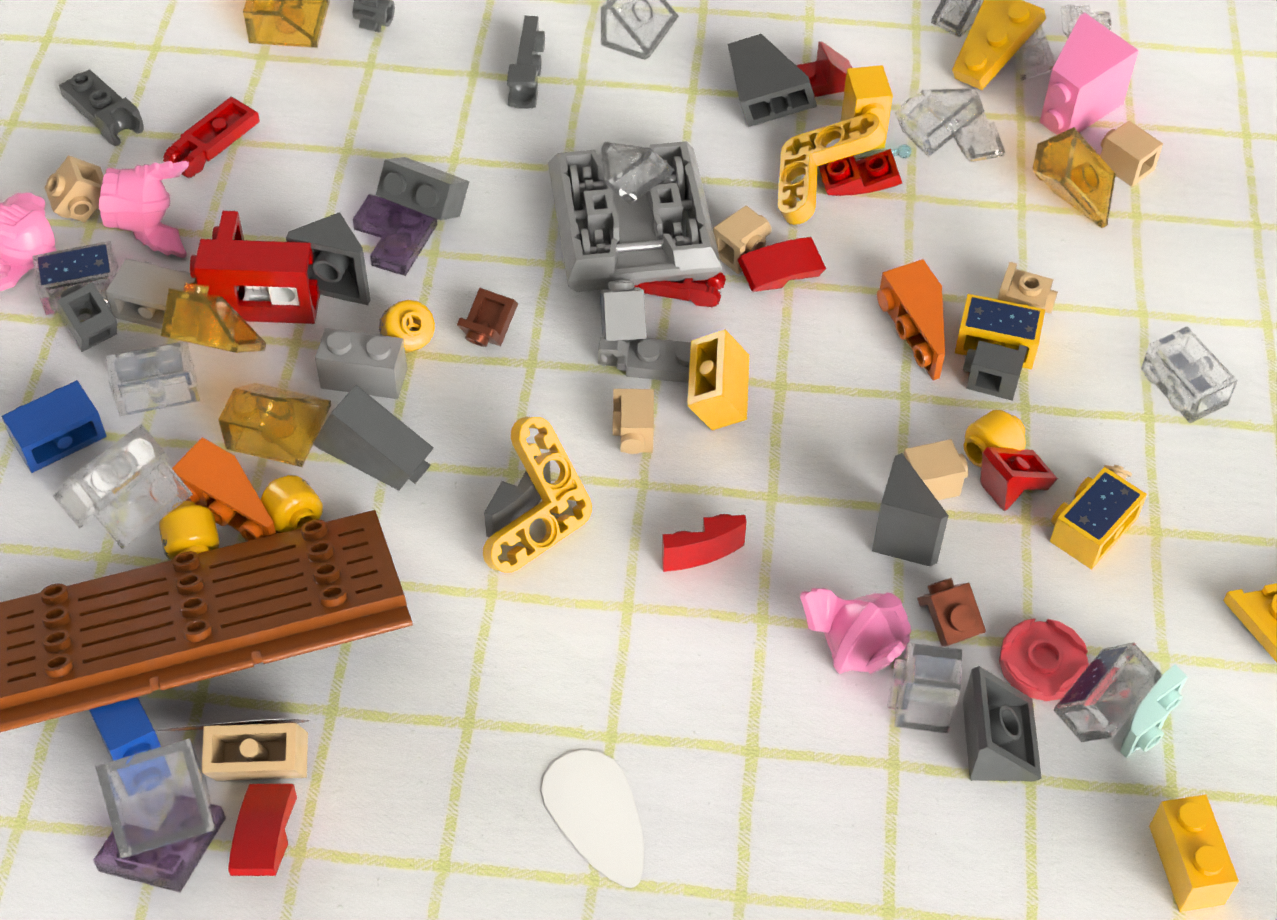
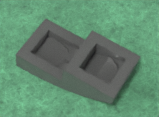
M550 461L543 468L544 479L549 484H551ZM525 471L518 486L504 481L500 483L484 512L486 537L492 536L540 502L541 497L527 471Z

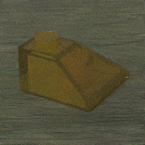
M246 0L243 14L249 43L317 48L330 0Z
M1075 127L1038 143L1033 163V170L1037 178L1044 181L1056 195L1100 228L1106 227L1108 225L1115 172Z
M185 282L184 288H169L161 330L162 337L235 353L265 351L266 342L222 296L208 294L209 286Z
M259 383L234 388L218 419L225 447L228 450L303 467L313 442L331 407V400Z

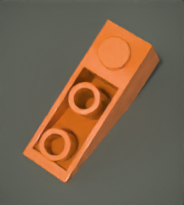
M924 259L882 272L880 290L877 291V300L880 308L884 312H888L895 323L898 335L901 339H906L912 348L917 364L921 368L924 367L932 380L939 379L945 356L942 285Z
M202 437L170 470L175 488V496L181 502L192 501L196 505L207 507L213 513L215 523L221 526L229 525L239 531L247 541L276 534L274 522L235 455Z

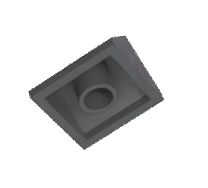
M340 212L288 232L286 236L287 242L311 243L313 264L308 265V279H317L320 295L363 305L369 304L371 299L363 248Z
M903 453L894 457L880 506L872 552L926 566H933L938 562L949 515Z
M977 666L973 668L963 697L970 780L1035 782L1042 779L1033 699L982 667Z

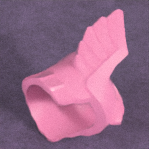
M166 161L161 164L137 165L134 169H106L99 197V210L103 225L108 228L133 231L135 238L139 239L143 245H148L152 251L159 250L167 256L173 254L180 258H185L187 253L181 242L178 229L160 222L171 202L170 194L166 191L161 180L180 177L189 167L188 162L172 163V161Z
M29 192L16 193L3 203H0V291L14 287L25 273L38 265V257L57 253L53 231L48 220L45 218V201L43 198Z
M812 588L811 592L804 591L800 595L808 629L824 633L832 652L833 667L839 674L850 670L869 672L870 674L889 666L895 658L902 654V651L909 644L911 626L901 600L892 593H874L857 597L853 600H844L837 597L829 589Z

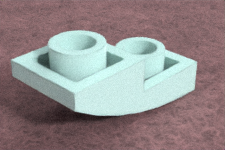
M1176 665L1168 669L1151 686L1139 704L1124 736L1120 750L1126 758L1139 748L1144 752L1150 750L1163 737L1164 732L1161 728L1169 712L1183 699L1180 691L1188 678Z

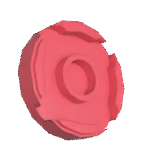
M1035 618L1024 620L1013 626L1003 639L999 663L1003 676L1011 686L1033 699L1043 701L1063 699L1088 669V651L1085 642L1072 628L1056 620L1047 619L1046 622H1035Z

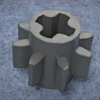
M354 0L353 18L361 20L359 28L380 33L381 25L388 27L392 23L395 5L391 0Z

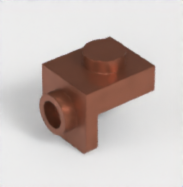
M479 288L467 319L459 318L457 326L466 334L465 339L473 344L487 347L489 342L501 347L518 303L512 298Z
M952 578L928 585L929 594L917 598L919 606L928 605L941 646H949L986 632L969 582L954 585Z

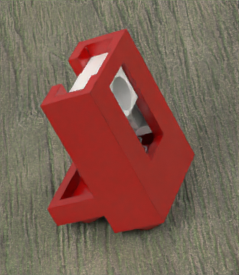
M222 211L219 226H214L212 239H200L197 255H192L190 258V276L197 280L198 304H203L206 319L315 324L320 292L317 279H308V265L313 264L311 243L244 240L238 211Z

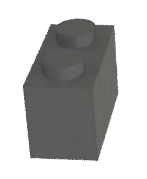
M407 157L385 159L376 196L438 220L460 217L470 181Z

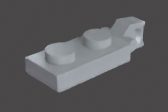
M600 337L598 364L617 366V369L626 372V377L688 383L691 342L653 338L606 341L604 337Z

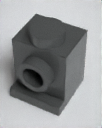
M93 282L84 287L81 285L72 286L61 294V298L57 300V311L77 341L81 352L117 335V320ZM84 313L92 316L83 322L78 319Z
M979 340L976 350L968 349L963 371L970 373L966 389L1013 401L1028 347L1020 345L1019 349L1015 350Z

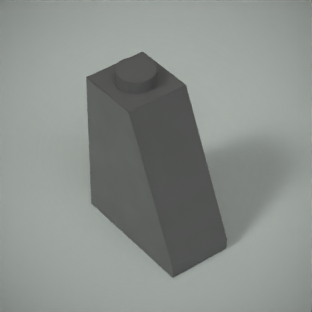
M758 34L728 44L739 101L748 127L817 107L809 77L765 36Z
M357 385L331 412L313 442V445L318 449L398 491L408 480L414 484L418 482L431 466L425 459L434 448Z

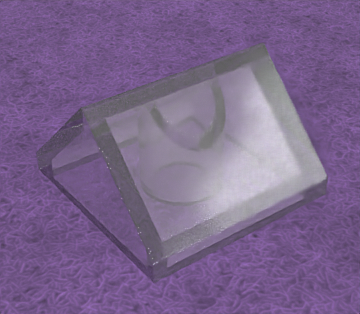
M606 0L601 6V45L646 60L652 55L679 16L666 0Z
M190 738L95 766L121 859L216 830L207 780L202 773L201 764Z

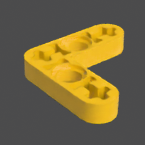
M875 114L860 115L791 137L784 143L780 155L777 205L779 211L789 224H801L814 214L818 166L870 151L882 144L886 137V131ZM840 138L836 144L826 147L831 141ZM805 174L804 178L799 182L791 184L796 177Z
M541 417L520 418L511 429L512 445L538 491L542 502L486 540L483 547V558L488 567L495 571L514 572L585 524L592 513L591 500L550 423ZM528 427L538 429L539 433L534 437L536 444L526 442L525 438L530 435ZM539 449H549V452L542 454ZM550 460L556 461L560 468V475L552 484L547 483L543 476V468ZM567 500L576 501L577 505L572 508L574 516L563 514L555 519L551 514H560L569 507ZM540 518L545 522L546 534L542 540L535 542L530 537L529 527L535 519ZM520 541L525 546H515L507 552L508 561L500 560L497 557L502 553L501 544L513 546Z

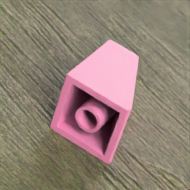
M1081 14L1052 69L1040 123L1066 142L1124 104L1139 50L1088 14Z

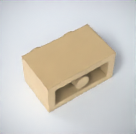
M297 723L204 726L202 773L215 781L307 778L308 732Z

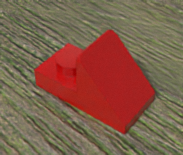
M822 41L818 42L816 61L796 65L809 77L815 97L844 92L847 69L852 68L848 59Z
M987 447L982 453L981 485L1003 511L1008 510L1024 490H1048L1058 479L1034 450Z

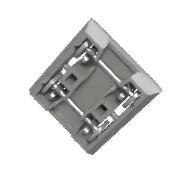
M687 141L652 144L649 150L600 155H597L595 150L557 153L548 162L567 283L576 292L608 289L609 281L632 280L634 286L644 282L654 281L684 282V279L693 278V281L707 280L722 271L695 152ZM682 210H688L690 218L686 221V237L682 236ZM576 220H584L585 228L579 231Z

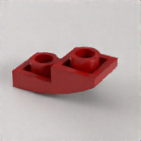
M891 149L858 161L855 160L853 155L819 166L828 195L865 194L903 184Z
M812 237L798 238L765 246L743 254L737 259L752 292L780 289L789 280L819 277L826 270Z
M719 514L714 517H703L702 532L678 531L673 534H662L663 572L683 570L708 564L743 547L747 523L746 515L732 516L730 514Z
M249 784L234 831L228 866L230 876H276L288 846L285 827L297 800L294 784Z

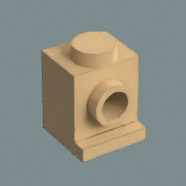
M745 205L713 227L720 260L737 274L742 272L737 259L743 254L765 247L766 236L771 233V225L768 220Z
M1009 262L997 300L1045 309L1046 313L1051 314L1058 291L1051 290L1054 279L1016 269L1017 263Z
M613 389V436H621V452L628 454H638L640 452L653 453L654 389Z

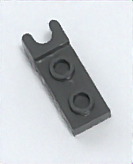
M524 15L517 64L509 65L507 86H510L508 106L528 109L535 108L537 104L538 76L541 74V55H538V52H544L545 31H539L538 16Z
M90 69L74 75L71 79L59 85L62 96L100 129L101 135L113 146L121 144L120 138L117 137L121 130L131 129L138 134L144 131L143 121L138 108L126 97H120Z

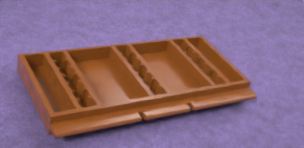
M376 511L363 512L327 522L312 520L303 524L299 529L198 554L193 551H186L176 555L169 561L68 586L52 584L45 587L40 593L0 602V733L151 694L155 690L161 689L163 691L254 667L255 664H267L413 626L405 595Z

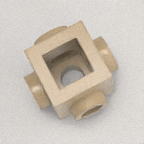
M68 155L58 170L50 175L44 187L53 212L63 218H73L86 223L93 212L99 208V197L104 176L100 166Z

